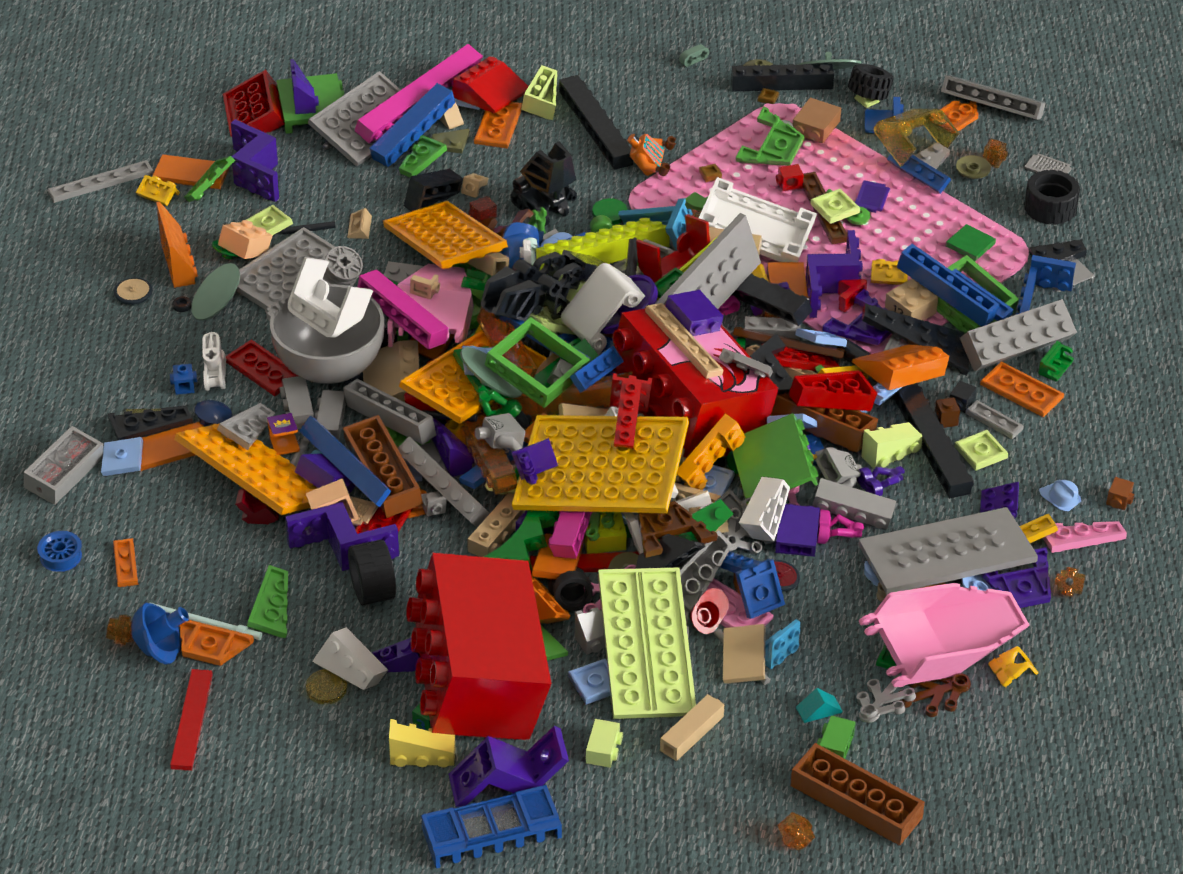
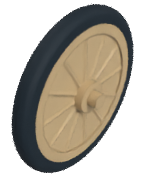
M137 277L124 279L114 288L115 298L124 304L131 305L146 301L153 292L152 285L147 280Z

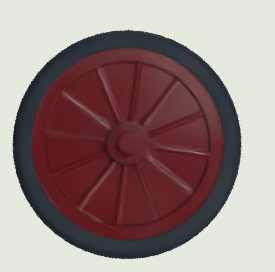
M774 560L781 590L789 591L794 589L800 582L798 570L786 561Z

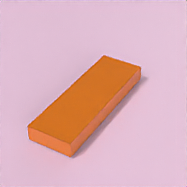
M133 538L113 541L118 587L138 585Z

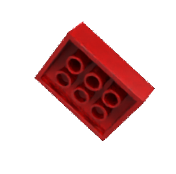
M488 57L453 79L452 91L455 99L495 114L524 95L529 86L503 61L497 60L496 57Z
M266 70L223 94L231 137V122L235 119L264 133L271 132L285 124L277 84Z

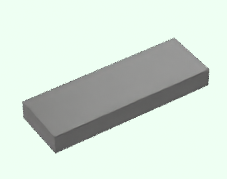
M978 400L966 409L967 415L1011 439L1016 437L1024 428L1022 424Z

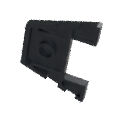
M774 334L750 357L772 368L773 373L769 378L779 388L777 394H784L790 391L793 380L773 355L784 351L786 347L780 337Z

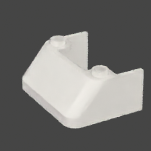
M304 257L288 300V310L324 336L335 338L362 320L373 290L349 286L341 308L326 299L329 293V285L323 280V276L329 262L327 260Z

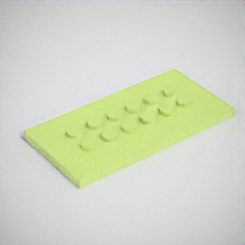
M680 568L599 570L598 579L613 719L685 716L696 705Z

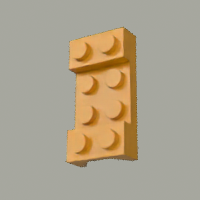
M725 413L679 466L676 475L685 482V486L703 490L708 481L704 474L709 472L714 462L724 455L727 447L734 451L743 444L745 435L737 421Z

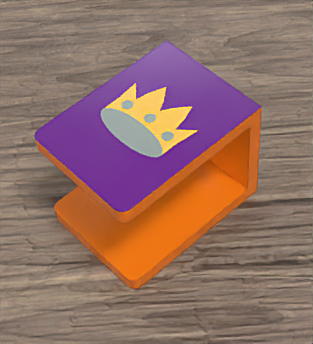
M292 413L267 417L269 438L273 450L277 452L276 454L284 455L299 452L300 447L294 434L298 432Z

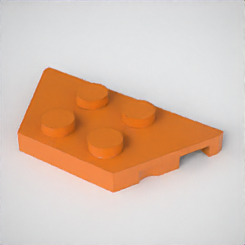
M192 620L185 621L180 625L182 656L219 666L254 642L253 635Z

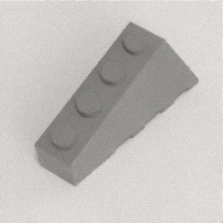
M719 530L716 531L718 535L717 541L704 544L705 547L687 558L679 566L684 610L688 611V613H690L692 607L713 581L715 573L733 545Z
M592 608L588 613H583L582 611L575 612V639L586 655L592 652H599L602 648L606 647L602 610L598 608Z

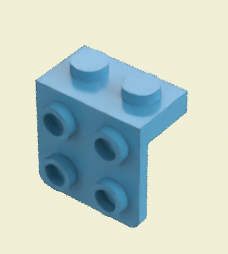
M795 619L783 630L780 629L765 641V666L769 669H772L777 664H781L788 655L797 651L800 634L799 620Z

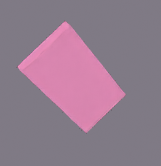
M713 579L706 589L718 588L727 595L729 608L720 623L726 628L757 624L767 625L773 619V614L770 612L752 619L747 618L741 595L716 579Z

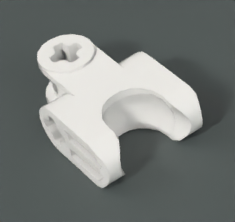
M210 332L202 338L203 373L206 391H209L211 387L226 388V356L224 351L221 350L219 335L215 332Z

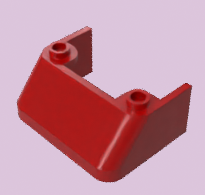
M689 214L685 215L686 232L678 237L677 250L663 258L660 257V247L637 240V257L640 271L645 276L650 277L655 283L675 267L677 269L683 267L710 243L708 221Z

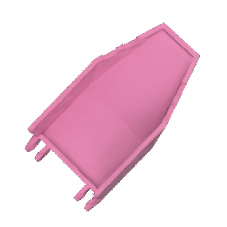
M427 264L404 279L397 286L448 327L446 341H448L450 334H455V342L460 344L467 339L474 309L471 289L461 287L464 276L467 277L465 269L460 267L443 269L436 264ZM435 274L439 275L440 289L437 294L433 295L431 300L410 293V279L413 275L429 280ZM390 318L388 319L387 329L388 347L393 346L397 327L399 328V336H403L404 329Z
M956 583L889 593L874 613L859 619L861 626L874 622V626L872 625L865 629V634L868 636L879 632L897 666L889 668L886 671L887 675L896 676L899 673L902 674V676L892 680L894 687H903L908 684L953 677L955 674L962 673L1029 626L1011 592L994 589L983 591L978 590L975 586L964 588Z

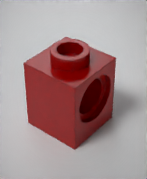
M799 164L778 167L776 183L780 185L782 191L803 188L804 174Z

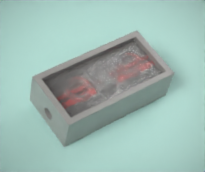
M71 426L24 471V488L46 501L56 504L103 458V443Z

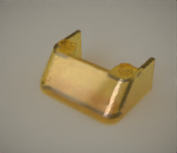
M912 109L880 120L873 128L875 134L900 167L906 163L916 150L915 146L908 139L912 129L924 125L936 142L946 148L960 134L945 113L939 109Z

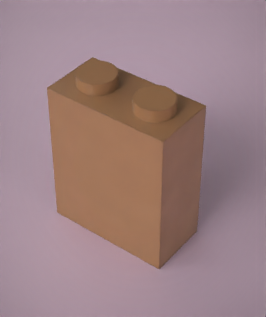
M810 98L794 117L793 128L802 133L804 138L823 144L840 122L841 107Z

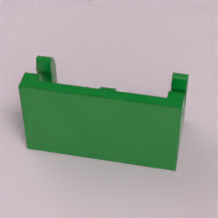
M1056 341L1040 361L1038 374L1057 382L1074 360L1070 355H1066L1064 351L1072 353L1073 350Z

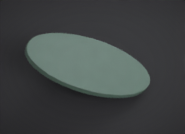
M828 51L825 53L826 60L808 61L797 65L827 63L832 64L833 69H844L861 64V61L848 59L831 60L832 53Z
M233 263L224 264L215 269L202 282L192 302L194 318L208 320L218 314L229 303L240 281V271L237 265Z
M465 347L461 350L460 356L463 363L480 380L482 385H487L508 397L518 398L522 395L520 390L485 366L486 353L471 347Z

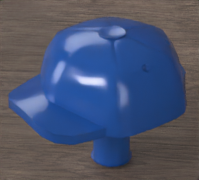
M520 222L511 223L506 228L502 237L507 240L508 247L502 249L499 253L509 257L508 267L512 269L517 260L523 259L520 258V247H523L524 239L535 238L538 248L540 247L537 228Z
M145 603L133 616L131 623L132 637L145 655L153 657L160 663L171 664L175 661L177 653L181 649V636L178 628L185 621H189L188 612L184 608L178 607L177 610L170 614L155 604Z

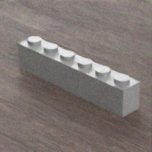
M945 75L941 92L1037 120L1042 118L1046 103L951 75Z
M359 379L343 387L347 406L369 418L379 415L385 426L406 437L410 436L414 441L422 445L436 436L434 421L431 415Z
M410 436L398 447L402 457L478 528L490 512Z

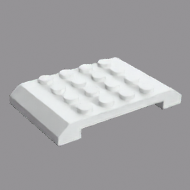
M717 177L699 218L708 221L709 227L725 229L739 213H742L747 217L751 233L761 235L763 238L760 255L779 262H798L817 213L804 208H800L799 212L733 189L734 183Z

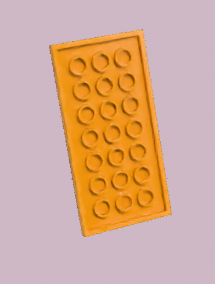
M443 201L383 220L384 227L443 269L451 268L454 264L467 263L473 258H482L485 254L491 252H500L508 247L507 240L449 201Z
M489 325L402 379L399 387L460 424L482 410V407L479 403L480 397L453 356L454 349H462V346H489V348H493L508 335ZM521 342L516 343L502 355L528 375L533 373L547 359Z
M219 424L176 433L174 440L280 515L311 508L306 493L317 489V487L295 473V465L290 463L288 459L277 455L275 450L264 445L262 441L256 439L251 447L246 450L217 430Z

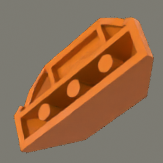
M531 574L540 623L549 624L569 620L570 613L563 609L548 589Z

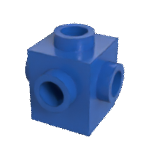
M192 364L173 365L170 382L171 385L175 384L176 395L195 393L194 382H197L196 371H192Z

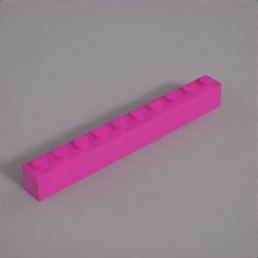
M469 44L465 45L358 119L354 131L369 144L374 140L377 141L435 84L438 83L449 89L453 86V79L480 63L483 56Z

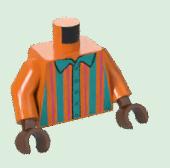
M632 134L627 139V142L632 146L630 157L646 176L656 173V171L661 176H666L671 166L668 163L661 164L664 149L672 150L675 147V137L669 136L666 141H662L663 139L651 138L648 134H644L639 138Z

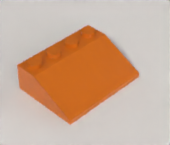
M156 202L161 245L173 286L176 288L193 285L198 274L196 266L193 267L194 259L193 255H191L190 245L186 244L188 243L187 235L182 233L181 226L161 202Z
M908 344L853 359L852 362L887 390H892L944 376L949 355L938 347Z

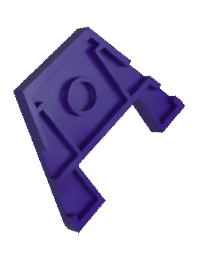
M865 289L854 298V303L862 307L866 303L882 308L878 304V300L871 298L869 292ZM862 313L849 325L832 317L823 325L822 329L823 332L874 345H879L891 334L886 330L880 331L863 322Z
M1046 547L1035 549L1038 560L1032 563L1034 568L998 574L997 571L979 574L994 590L1011 592L1019 608L1050 602L1051 589Z

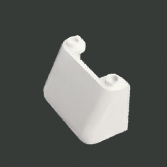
M603 263L595 269L561 314V319L581 340L585 338L599 355L607 344L605 336L600 333L622 304L627 307H635L642 301L645 295L630 277L612 265Z

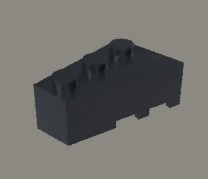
M450 168L411 176L403 206L412 212L431 206L438 201L443 202L460 193L463 178Z

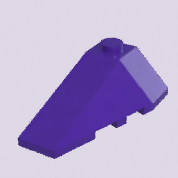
M290 59L295 114L316 113V106H319L318 96H315L314 88L294 59Z
M433 418L436 436L432 438V441L447 472L452 477L465 474L472 469V464L475 463L473 453H469L467 446L438 419Z

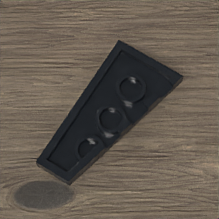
M187 405L161 408V411L145 409L143 413L132 414V411H125L123 415L107 413L117 440L145 437L193 423Z

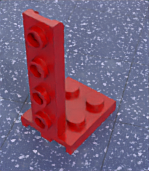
M613 373L609 407L618 408L613 447L633 449L638 412H648L652 378H648V381L636 379L637 376L629 375V378L617 377V374Z

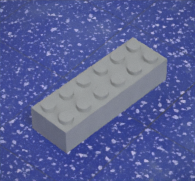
M1061 299L970 330L960 337V340L973 370L978 371L998 364L1001 361L1004 362L1053 345L1056 341L1067 340L1075 335L1077 331L1065 303Z

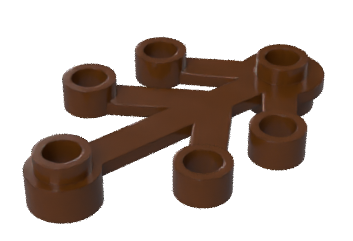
M958 673L953 677L908 684L912 688L919 686L926 690L916 692V698L913 701H903L904 706L908 708L913 702L933 697L931 703L926 706L925 713L929 717H936L938 715V706L944 694L952 691L950 698L945 700L944 708L947 711L953 712L957 709V700L960 694L970 689L971 682L969 677L963 673ZM938 680L946 684L940 685L934 682Z

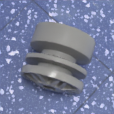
M346 246L332 248L324 259L329 263L323 280L330 284L353 287L363 268L361 257L356 251Z

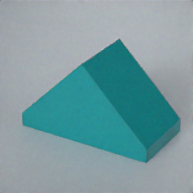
M819 688L814 689L796 706L804 723L843 713L835 696Z

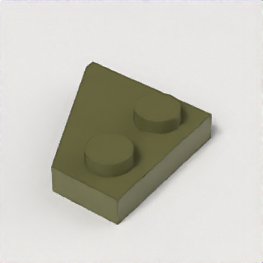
M470 129L432 134L431 139L446 144L447 152L462 154L470 134Z

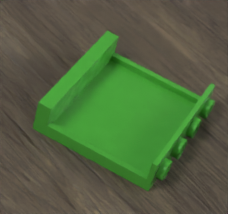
M337 73L306 77L314 88V94L318 96L319 106H316V113L295 114L292 78L276 80L286 134L293 133V125L308 124L311 117L345 95L342 80H338Z
M793 413L745 433L743 444L733 451L745 499L752 497L761 477L783 479L790 489L812 481L815 486L818 485L816 479L818 472L815 466H812L814 458L811 451L807 448L809 441L802 431L805 429L804 424Z

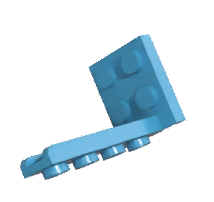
M682 198L678 199L676 206L619 211L618 215L624 225L629 221L637 222L640 218H650V221L662 222V224L666 225V233L677 250V239L686 232L685 215H693L691 209L686 208V200Z

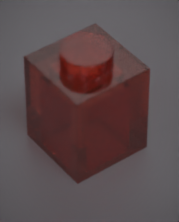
M489 196L469 202L470 210L468 214L478 222L482 223L483 219L492 217L497 218V205Z

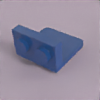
M893 97L892 110H865L866 133L899 134L900 125H903L904 115H901L903 114L904 105L900 104V97Z

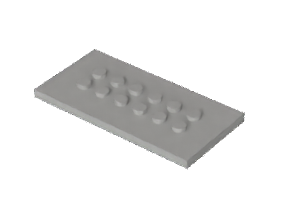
M739 213L655 304L663 303L666 305L668 295L701 290L712 304L719 309L761 263L746 215Z
M1007 507L859 539V547L886 595L895 591L916 589L1034 563L1038 560V555Z

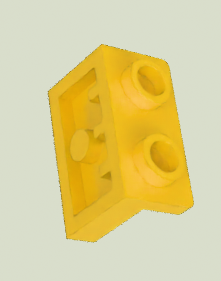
M145 175L136 194L154 202L160 201L162 205L168 206L173 195H179L180 192L176 188V184L171 181L164 182L157 176L153 175L150 177Z
M884 259L872 260L871 283L901 285L907 282L908 275L897 268L899 260L894 262Z

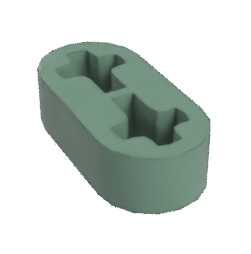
M699 44L685 50L680 55L679 61L685 67L691 66L706 59L709 55V50L704 45Z

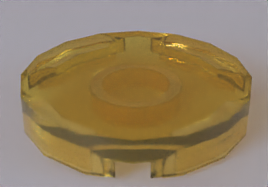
M327 669L318 670L311 674L305 685L307 696L318 704L336 703L347 692V681Z

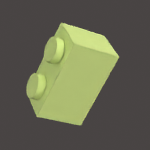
M595 719L586 748L587 764L611 768L612 761H616L619 749L616 748L617 744L621 745L623 739V732H620V723Z

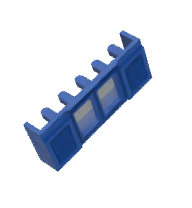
M547 785L518 791L511 795L492 798L483 802L471 803L458 808L452 807L421 815L422 831L436 868H440V857L451 855L453 863H459L461 861V852L472 850L474 857L479 858L482 856V847L493 845L495 852L500 853L503 851V842L514 840L516 847L520 848L524 845V837L535 834L537 842L540 843L545 840V832L550 830L555 831L557 839L562 838V824Z

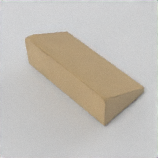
M366 208L351 214L348 238L369 239L372 215Z

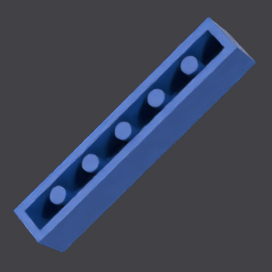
M438 83L435 84L369 148L372 159L386 167L395 163L421 135L429 130L455 104L453 91Z
M911 244L901 252L897 268L981 327L988 325L995 319L1000 305L995 300L914 244Z

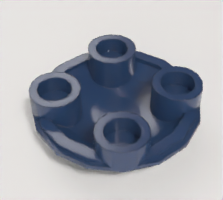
M204 400L195 406V414L203 426L220 424L232 417L230 408L216 400Z

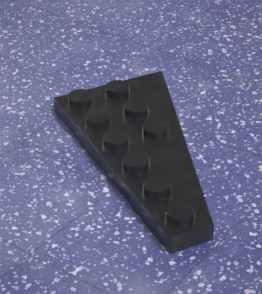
M865 303L862 312L863 322L880 331L886 330L894 334L893 338L897 340L901 338L909 342L910 345L941 348L943 352L949 355L947 367L952 368L953 366L961 370L960 374L967 376L969 372V359L960 340V337L965 334L964 332Z

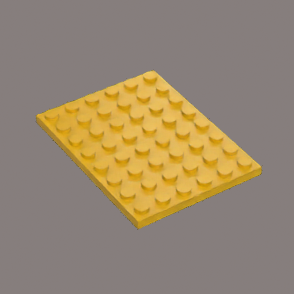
M537 415L528 446L549 438L558 466L536 474L538 479L533 485L527 483L526 479L521 480L519 476L512 501L513 510L667 513L689 424L688 417L637 416L634 447L629 449L626 447H613L617 416Z

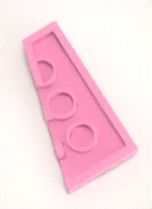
M1119 521L1093 522L1092 525H1086L1081 522L1075 523L1074 526H1063V523H1055L1058 531L1043 537V540L1050 551L1054 553L1126 539L1127 532Z

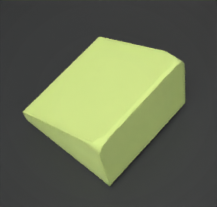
M859 95L854 97L866 108L880 102L879 100H872Z

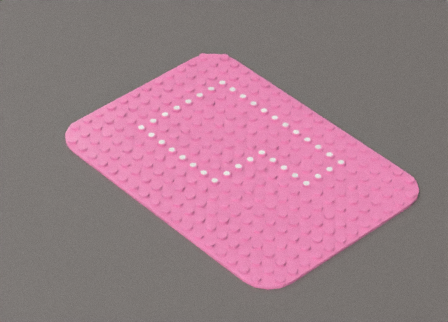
M767 103L764 105L773 115L779 116L780 120H787L793 123L794 117L802 109L796 104ZM763 107L754 110L671 163L670 170L666 176H661L657 172L638 184L631 191L628 200L630 209L634 210L676 206L678 199L687 198L694 192L706 198L709 196L716 180L705 182L699 173V167L716 163L722 173V179L734 183L733 189L799 212L800 208L815 212L803 188L782 191L780 185H777L776 175L778 174V167L785 165L736 162V156L742 146L759 151L772 128L757 122V117ZM837 128L832 131L823 144L804 138L791 165L799 164L803 173L816 172L825 192L828 189L832 191L841 189L854 202L857 199L863 180L886 184V187L890 188L882 211L870 212V220L866 224L855 225L848 222L846 218L840 220L846 232L847 230H855L856 237H859V248L857 249H861V260L859 261L863 263V270L859 272V275H861V279L867 280L869 296L876 298L882 308H885L886 293L900 285L871 283L872 260L884 259L894 262L899 260L902 251L911 244H914L948 268L963 258L964 255L946 247V241L966 224L996 238V243L975 262L998 282L1003 283L1022 269L1028 262L1029 249L1021 237L947 193H938L890 163L886 157ZM816 216L808 236V241H806L798 262H804L805 275L807 254H845L846 242L831 245ZM759 255L768 278L767 263L779 261ZM964 271L961 272L962 274H964L965 276H967L968 278H970L972 281H974V280H973L970 276H968ZM822 293V296L818 298L821 300V310H817V318H809L808 315L803 323L815 331H822L823 325L832 317L849 325L863 312V307L855 303L844 313L839 310L838 299L840 295L838 293ZM938 312L924 320L940 326L949 322ZM892 333L879 345L850 338L847 339L869 353L874 354L884 351ZM903 339L899 343L900 346L909 344V342Z

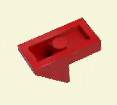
M867 280L839 281L838 294L840 296L838 300L840 311L845 313L855 304V296L863 289L867 290Z

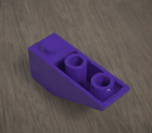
M411 638L372 652L388 669L387 672L415 671L417 660L421 658L420 653H413L411 651Z

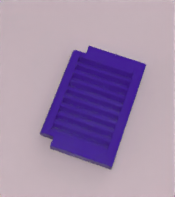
M863 180L855 203L860 207L866 208L869 212L876 213V211H882L890 188L886 187V184Z

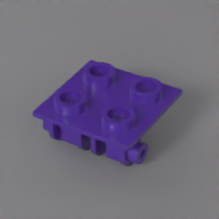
M549 438L511 452L521 480L526 479V482L531 485L537 482L538 477L536 474L558 466Z
M1019 482L981 490L980 513L1007 507L1015 519L1018 510Z

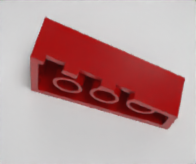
M856 370L794 376L789 396L797 406L871 411L877 392L861 371Z

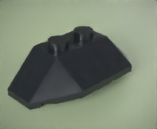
M664 535L659 541L663 547L662 554L645 558L644 552L638 556L635 569L673 568L703 549L705 545L704 543L681 536Z

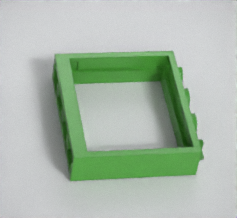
M964 256L948 267L951 271L954 269L960 272L964 271L981 287L1014 309L1013 312L1016 310L1019 298L969 256ZM938 297L937 312L958 330L967 333L971 329L981 327Z
M530 317L487 352L485 366L545 408L573 384L570 376L588 364L590 359L544 327L540 322ZM527 334H530L573 365L569 371L549 388H546L502 356Z

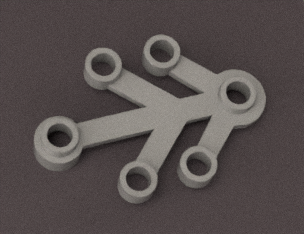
M751 498L742 501V515L747 507L746 502H749ZM738 508L730 509L736 513V517L732 515L728 519L729 532L723 533L728 540L730 538L733 545L729 551L740 548L750 551L752 554L761 552L762 545L760 542L748 543L739 540L744 536L752 537L741 525L740 529L735 532L736 520L740 518L741 512ZM761 540L764 541L765 544L774 543L773 541Z
M899 673L896 676H893V678L895 679L899 676H902V674ZM869 680L867 682L868 690L873 693L875 702L873 704L869 703L870 698L867 692L857 694V702L859 705H862L859 712L860 720L872 723L880 715L889 712L894 714L904 713V702L897 700L913 701L916 698L915 690L913 688H906L903 691L893 693L897 687H894L891 681L881 693L879 680ZM893 702L891 705L882 707L883 704Z

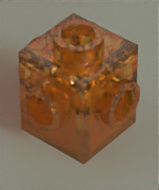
M1066 567V570H1061V574H1056L1055 585H1058L1057 590H1062V595L1072 597L1074 593L1082 594L1086 574L1078 573L1076 568ZM1067 578L1073 579L1072 585L1066 583Z
M119 614V617L110 618L107 625L106 638L112 639L114 643L126 645V642L134 641L131 634V616Z
M791 812L777 825L783 836L782 841L789 848L793 847L801 850L808 846L815 838L811 823L805 817Z

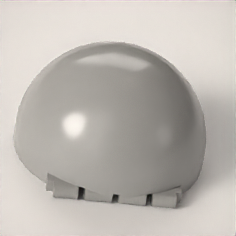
M327 282L329 293L326 299L341 308L349 286ZM290 296L279 301V304L275 303L265 309L267 319L270 321L271 339L277 355L289 370L308 381L333 384L354 378L373 362L381 348L384 337V314L380 305L372 297H370L362 320L335 338L324 336L293 315L288 310Z

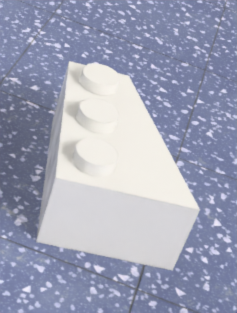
M761 477L739 521V524L752 539L775 541L790 489L783 479Z
M347 627L333 632L312 661L363 690L377 685L388 671Z

